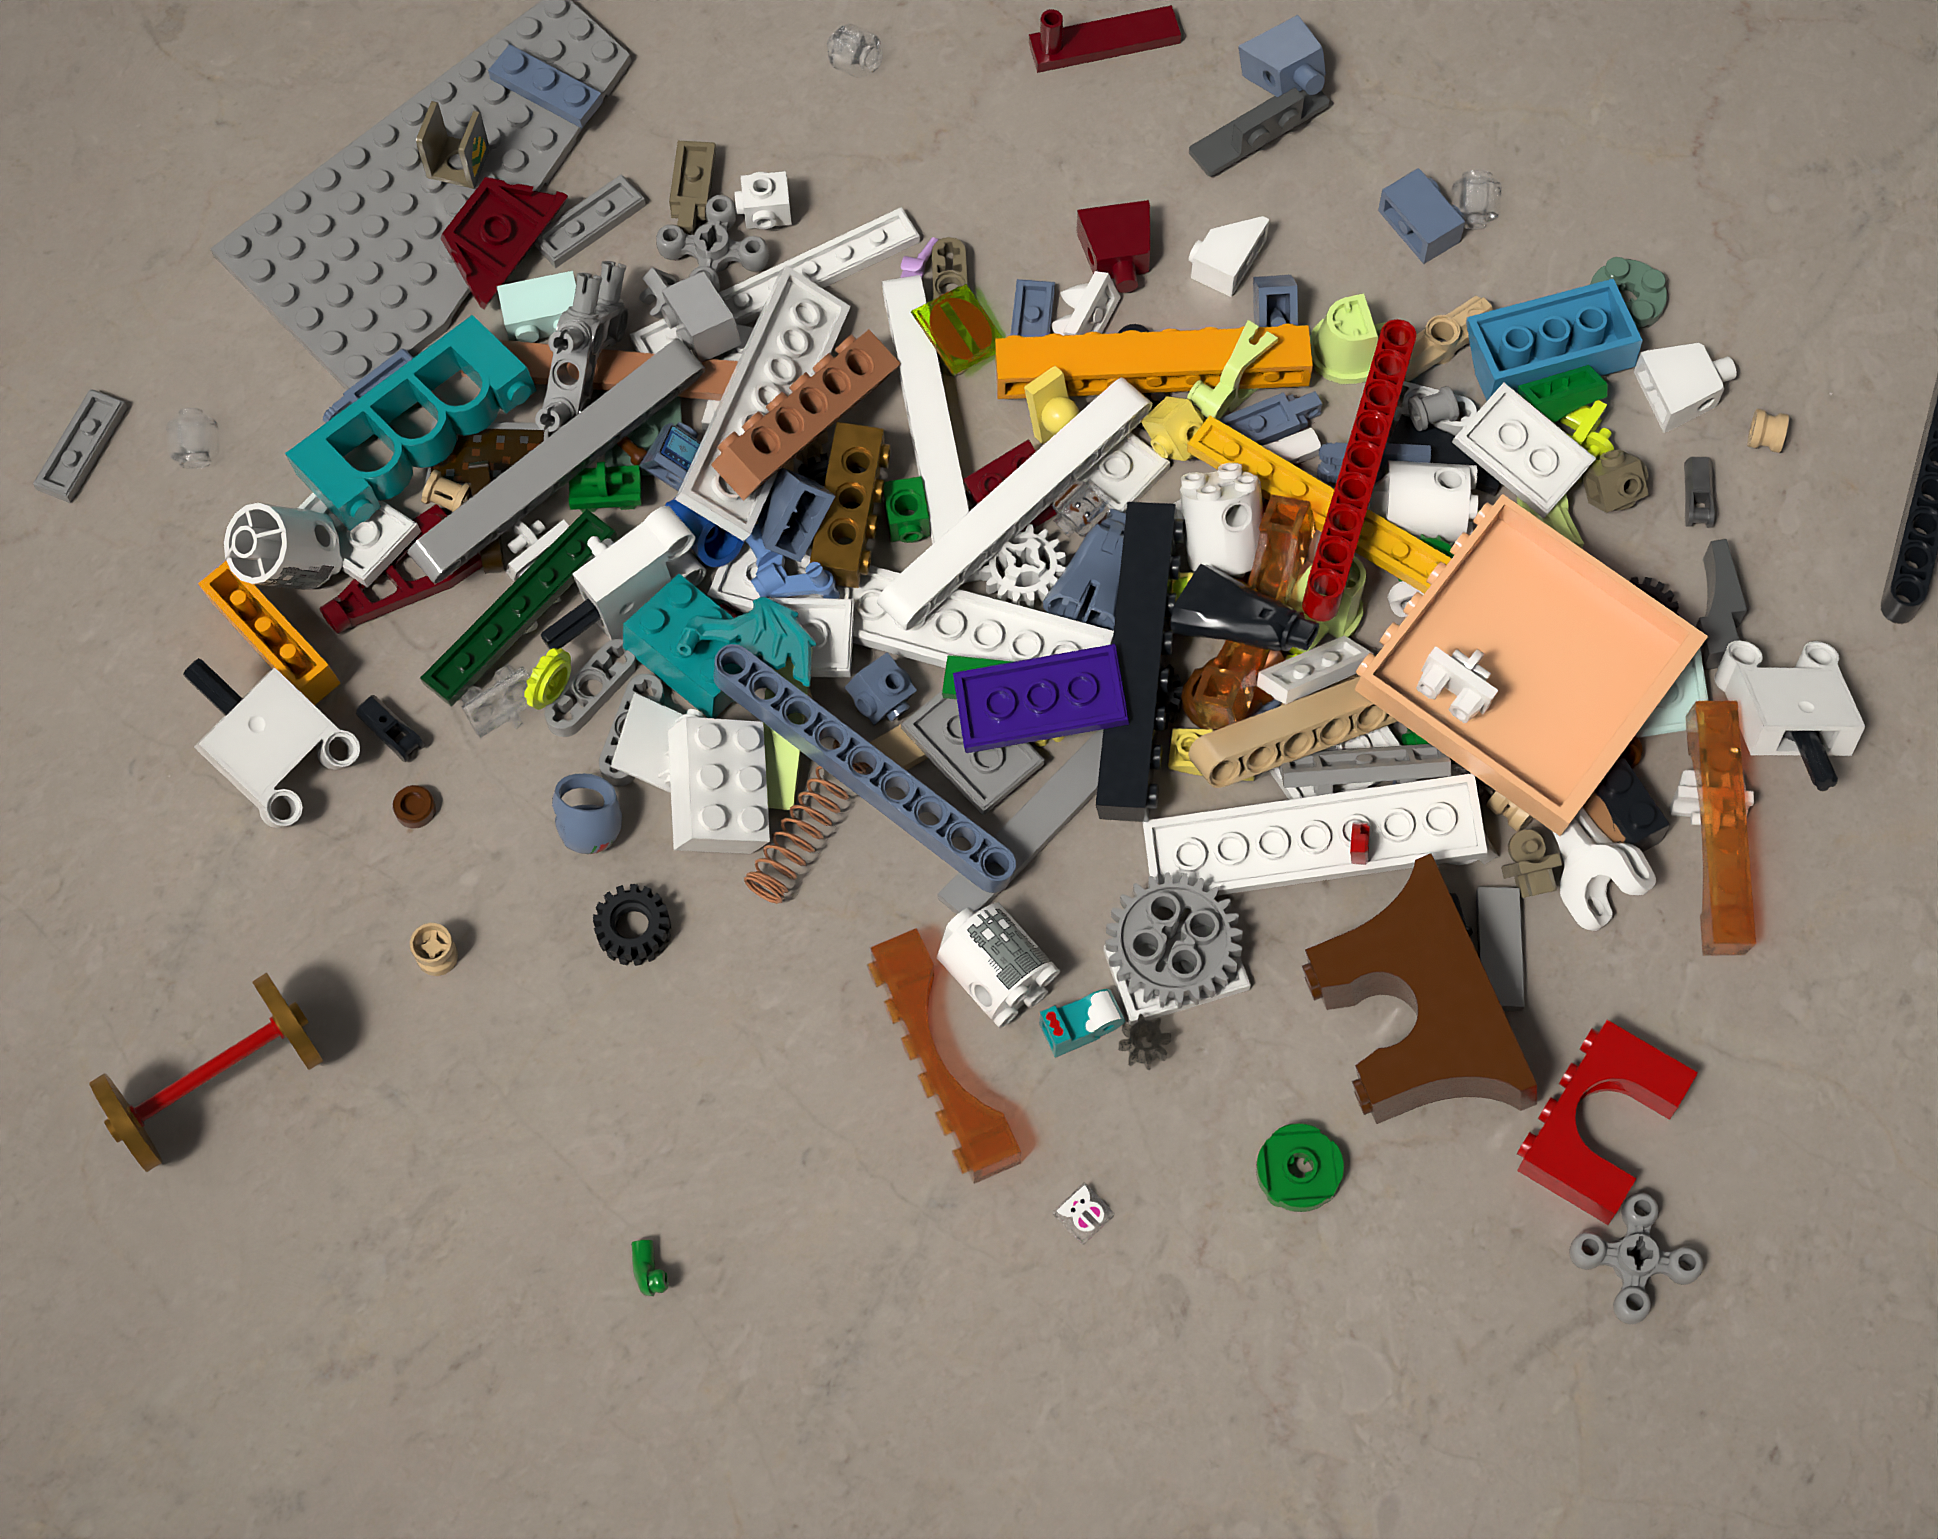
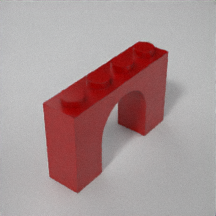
M1606 1020L1600 1032L1591 1028L1579 1048L1580 1051L1586 1054L1580 1065L1577 1066L1571 1062L1561 1078L1559 1085L1564 1087L1565 1090L1557 1101L1550 1097L1540 1113L1538 1119L1545 1124L1539 1134L1536 1136L1529 1132L1519 1148L1517 1155L1524 1159L1517 1171L1606 1225H1609L1637 1178L1601 1158L1585 1145L1576 1126L1575 1115L1577 1105L1584 1098L1594 1093L1613 1091L1635 1099L1670 1120L1698 1072L1611 1021Z

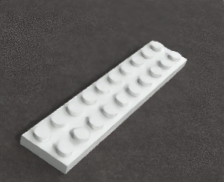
M744 541L739 554L731 562L718 567L707 594L717 605L725 604L732 610L742 613L751 611L753 609V600L760 597L750 581L757 576V558L746 541ZM812 549L806 551L801 562L786 557L784 569L788 576L806 574L805 571L810 563ZM870 565L868 575L861 574L859 588L835 585L840 592L839 599H854L853 643L946 668L947 655L1016 662L1106 646L1113 643L1114 631L960 589H956L918 625L906 631L877 604V599L881 592L900 573ZM809 594L778 598H823V596Z

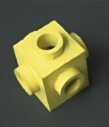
M1167 396L1140 422L1152 439L1150 442L1152 448L1159 456L1186 461L1195 457L1187 452V443L1205 422V418L1192 405L1189 399Z

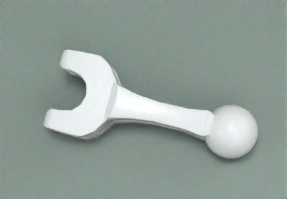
M1583 807L1561 836L1554 833L1565 865L1560 880V896L1575 921L1582 928L1597 931L1610 921L1613 912L1606 895L1607 884L1610 879L1615 882L1623 893L1629 895H1644L1654 887L1656 878L1642 851L1629 843H1613L1596 826Z

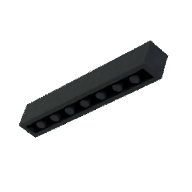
M1127 502L1112 644L1116 646L1129 725L1103 729L1096 796L1099 819L1149 822L1150 808L1157 809L1159 785L1153 784L1154 769L1161 770L1163 747L1156 744L1158 731H1165L1166 707L1160 706L1161 694L1168 693L1170 686V668H1164L1165 655H1172L1174 632L1168 630L1169 617L1172 616L1173 606L1177 601V593H1171L1173 580H1179L1181 573V556H1175L1176 543H1183L1185 531L1184 519H1178L1176 504Z

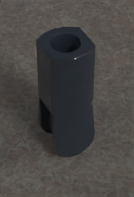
M371 695L358 706L356 715L403 762L406 763L409 760L408 755L417 747L422 749L425 746L422 739L377 696ZM400 732H403L406 736L398 743L392 740Z

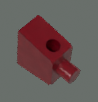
M1149 200L1077 210V236L1093 274L1095 271L1108 273L1111 279L1114 278L1115 287L1120 293L1135 290L1138 287L1136 275L1149 272Z

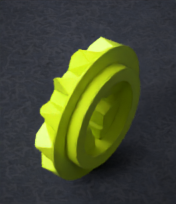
M552 648L547 652L546 656L540 657L538 665L532 668L531 677L526 680L528 686L524 691V697L527 699V705L540 710L546 707V705L553 703L560 696L571 674V656L568 652L561 648Z

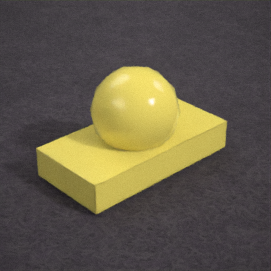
M1056 366L1050 368L1024 387L1034 437L1042 444L1049 441L1080 413L1075 402L1068 398L1064 373Z

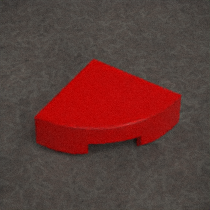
M1352 823L1351 864L1366 865V862H1368L1370 825L1368 823Z

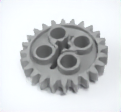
M1167 872L1164 877V884L1158 885L1155 878L1149 876L1148 889L1144 890L1137 883L1133 884L1134 898L1124 894L1120 896V903L1124 910L1119 908H1112L1111 918L1117 923L1106 924V934L1114 938L1105 941V949L1116 953L1109 957V966H1122L1117 972L1118 982L1130 978L1128 992L1132 994L1140 988L1144 989L1143 1002L1145 1003L1155 994L1159 996L1161 1008L1165 1007L1168 998H1174L1178 1009H1180L1183 1005V998L1187 996L1190 997L1195 1005H1198L1200 999L1199 992L1204 991L1213 998L1215 996L1213 983L1216 982L1226 987L1228 977L1224 971L1236 972L1237 963L1230 957H1240L1242 947L1234 943L1242 940V930L1232 928L1238 923V913L1225 914L1230 909V899L1217 902L1219 888L1214 887L1206 893L1203 891V878H1200L1194 886L1188 885L1187 873H1183L1179 883H1173L1170 873ZM1159 907H1167L1174 912V915L1168 920H1160L1152 913ZM1187 908L1191 909V914L1187 917L1181 928V941L1174 943L1164 970L1157 972L1156 967L1166 953L1167 939L1171 940L1174 937L1183 911ZM1197 924H1205L1213 932L1207 937H1198L1192 933L1191 928ZM1141 943H1149L1157 951L1151 956L1144 957L1137 954L1134 949ZM1180 960H1187L1193 963L1195 969L1191 973L1181 974L1173 968V965Z

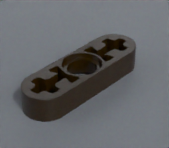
M489 460L468 463L472 497L493 481ZM500 535L480 551L485 574L505 571Z

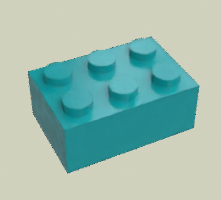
M678 573L623 623V648L635 655L639 662L707 718L715 719L734 701L717 687L713 678L715 656L722 647L730 644L718 640H701L696 644L689 656L681 655L676 647L682 637L683 628L691 618L699 616L710 619L731 620L733 617ZM737 639L736 642L731 644L739 645L741 639ZM759 655L758 658L763 661L762 655ZM729 663L722 667L726 673L733 675L743 671L735 663Z

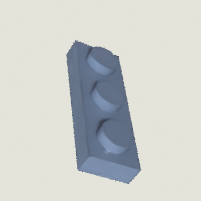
M511 44L507 46L488 70L492 81L580 128L584 127L603 103L602 93Z

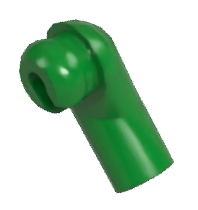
M638 1240L632 1242L633 1274L641 1293L646 1296H654L656 1292L664 1293L669 1286L668 1275L662 1269L655 1270L653 1241Z

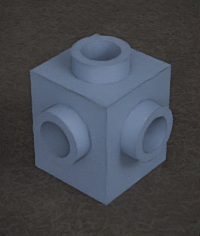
M888 652L860 670L845 686L846 690L853 697L859 712L868 717L873 725H876L886 717L891 722L900 717L910 708L907 701L917 691L912 684L909 674L896 664Z

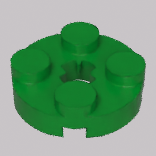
M1308 1124L1286 1125L1272 1133V1136L1262 1145L1256 1161V1176L1260 1188L1272 1205L1289 1211L1307 1212L1318 1209L1333 1199L1343 1177L1344 1162L1337 1144L1333 1140L1330 1141L1326 1135L1320 1133V1129ZM1294 1158L1305 1159L1304 1165L1308 1162L1310 1163L1312 1171L1306 1172L1304 1178H1297L1295 1173L1291 1174L1288 1167L1293 1165Z

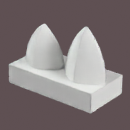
M1095 271L1089 283L1076 285L1060 292L1063 300L1075 310L1073 314L1063 316L1052 322L1051 328L1054 333L1063 336L1083 335L1088 332H1099L1102 334L1121 298L1110 275Z

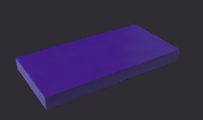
M1115 644L953 673L962 738L966 753L1129 725Z

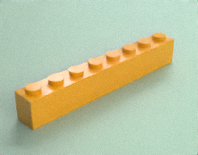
M1282 324L1278 327H1259L1254 338L1250 340V344L1256 345L1267 331L1278 337V342L1245 369L1238 389L1309 386L1313 367L1309 325ZM1245 326L1233 329L1205 327L1200 330L1185 331L1178 329H1165L1161 332L1129 330L1113 334L1088 332L1083 335L1063 336L1053 333L1042 337L1011 335L1006 338H995L997 399L1026 398L1024 387L1054 366L1064 373L1068 396L1100 395L1121 377L1125 378L1140 393L1190 391L1198 380L1203 381L1204 384L1214 389L1220 382L1223 369L1230 359Z

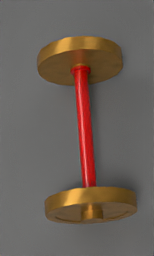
M268 973L258 977L252 983L273 1015L269 1018L271 1022L136 1107L128 1104L106 1073L89 1082L97 1101L108 1117L104 1124L117 1143L120 1141L124 1142L146 1172L155 1168L163 1161L144 1129V1121L279 1036L282 1039L288 1038L308 1070L323 1062L320 1054L302 1028L309 1021L296 1001L288 1006Z

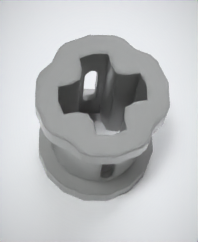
M1449 386L1441 387L1438 393L1423 398L1413 396L1408 399L1409 414L1412 423L1418 431L1426 430L1429 424L1445 419L1448 421L1457 420L1459 416L1457 400Z

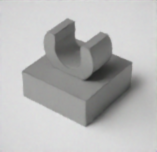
M652 267L642 277L649 288L640 294L639 299L641 302L650 305L657 298L656 306L649 313L651 316L661 319L663 318L661 307L666 305L662 289L677 283L673 275Z

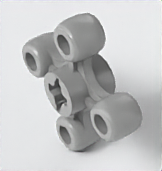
M716 195L708 200L706 204L708 223L699 227L695 235L686 234L679 226L673 224L663 226L656 235V245L661 256L669 260L679 259L684 254L693 256L697 259L699 266L691 272L689 277L704 271L718 293L720 282L717 273L725 270L731 261L741 263L746 270L752 272L762 270L769 261V249L762 238L750 236L742 242H737L728 237L727 229L732 227L736 221V207L733 201L724 195Z
M1644 1193L1630 1196L1623 1204L1621 1215L1627 1226V1233L1623 1240L1617 1243H1608L1595 1233L1584 1232L1572 1241L1569 1249L1570 1258L1578 1268L1590 1270L1599 1265L1613 1267L1617 1276L1622 1279L1621 1291L1615 1297L1613 1303L1614 1313L1620 1321L1626 1324H1637L1643 1321L1649 1314L1651 1303L1645 1291V1284L1649 1277L1655 1274H1664L1674 1283L1688 1285L1701 1275L1703 1269V1260L1694 1249L1681 1247L1672 1252L1659 1250L1656 1242L1650 1238L1649 1233L1659 1213L1658 1205L1650 1195ZM1634 1208L1642 1209L1645 1216L1636 1214ZM1582 1246L1592 1249L1594 1255H1586L1582 1250ZM1634 1247L1638 1260L1643 1261L1637 1270L1634 1257L1629 1256ZM1679 1261L1688 1264L1690 1271L1683 1270L1679 1265ZM1626 1301H1633L1637 1305L1638 1310H1631L1627 1306Z

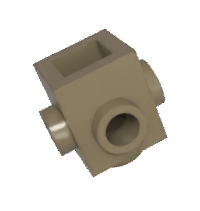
M1611 450L1603 453L1600 459L1593 462L1582 474L1588 503L1606 513L1613 510L1628 509L1635 505V501L1649 496L1646 485L1648 471L1645 464L1639 458L1622 450Z

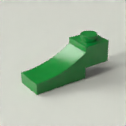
M1590 365L1518 385V394L1553 423L1580 407L1606 398L1608 384Z

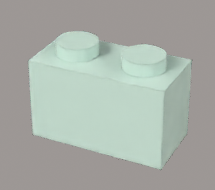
M573 271L497 286L509 341L533 343L538 339L550 337L556 332L560 316L569 306H573L576 289Z

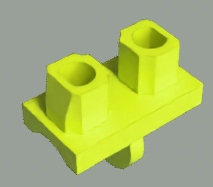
M1600 400L1595 401L1592 407L1588 405L1580 407L1560 420L1561 423L1576 430L1573 436L1570 437L1597 460L1600 459L1603 453L1614 450L1612 443L1608 440L1612 435L1610 430L1602 428L1599 433L1595 432L1601 424L1602 420L1600 417L1607 407V404Z

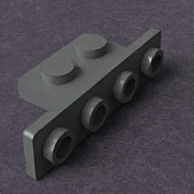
M1294 87L1279 97L1274 96L1192 144L1189 147V154L1206 175L1211 177L1328 108L1329 99L1322 91L1315 95H1309L1304 90L1298 91Z

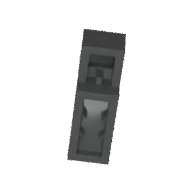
M1727 539L1711 541L1703 557L1707 579V608L1705 617H1700L1695 626L1708 636L1700 647L1703 670L1717 669L1728 644L1739 640L1736 628L1739 627L1747 611Z

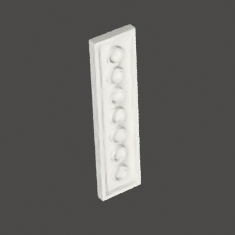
M787 265L780 271L675 500L742 541H745L751 535L777 473L743 501L711 466L721 454L717 447L734 431L741 436L745 432L741 427L758 411L765 416L769 412L765 407L782 391L789 396L792 393L789 387L805 372L810 377L815 374L812 368L824 356L831 353L851 306Z
M1472 773L1152 819L1149 822H1143L1149 874L1155 878L1158 885L1164 884V877L1167 872L1170 873L1173 883H1179L1183 873H1187L1188 885L1194 886L1200 878H1203V891L1207 893L1212 888L1218 887V895L1408 869L1414 867L1415 859L1430 853L1436 864L1486 858L1488 855L1475 775ZM1353 822L1368 823L1370 825L1369 857L1366 865L1351 864L1350 846Z

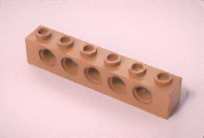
M870 329L857 339L853 334L847 337L835 349L838 353L835 358L828 353L812 368L815 372L812 377L805 372L789 387L792 391L789 396L782 391L765 407L769 411L765 416L758 411L741 427L745 431L741 436L734 431L718 445L717 448L721 451V454L711 466L743 501L883 383L901 364Z

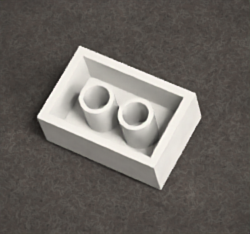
M685 717L668 730L674 850L751 854L769 843L763 722Z

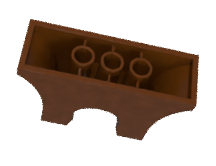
M1431 853L1415 859L1412 873L1399 895L1378 915L1351 931L1305 949L1308 961L1307 964L1302 965L1305 981L1314 1001L1322 998L1326 1010L1355 1006L1362 1000L1375 995H1389L1406 1002L1417 1015L1416 1023L1406 1038L1395 1045L1378 1048L1355 1065L1358 1079L1352 1081L1355 1089L1354 1094L1363 1115L1372 1113L1376 1124L1423 1105L1452 1098L1477 1097L1492 1099L1511 1105L1520 1111L1537 1105V1083Z

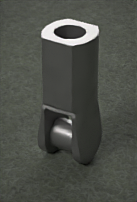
M1690 457L1684 462L1685 526L1691 527L1693 523H1704L1707 528H1712L1715 518L1712 462L1709 457ZM1694 503H1705V508L1694 507Z

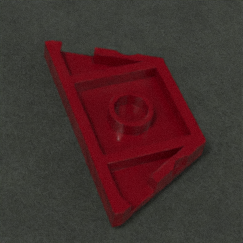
M485 177L441 235V241L482 309L485 310L498 293L497 286L504 285L565 204L568 195L556 191L555 195L533 191V186L519 183L510 185L504 180Z

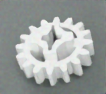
M1029 524L1025 532H1019L1009 542L1007 541L1002 546V549L980 568L981 580L987 581L986 592L991 594L998 591V600L1005 602L1009 598L1012 600V604L1020 605V601H1026L1030 609L1034 608V599L1039 598L1043 602L1052 586L1066 568L1064 567L1066 555L1065 552H1059V540L1055 539L1048 542V530L1044 529L1037 535L1034 534L1033 525ZM1042 555L1046 557L1049 563V570L1046 569V563L1041 561ZM997 563L1000 565V570L1005 572L1003 579L997 571Z

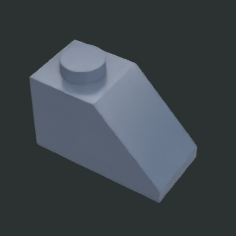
M1292 275L1253 277L1255 324L1259 327H1278L1282 324L1298 326V285Z

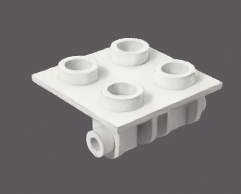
M634 693L610 767L671 793L668 730L685 717L703 718V713L695 709H689L687 714L683 715Z

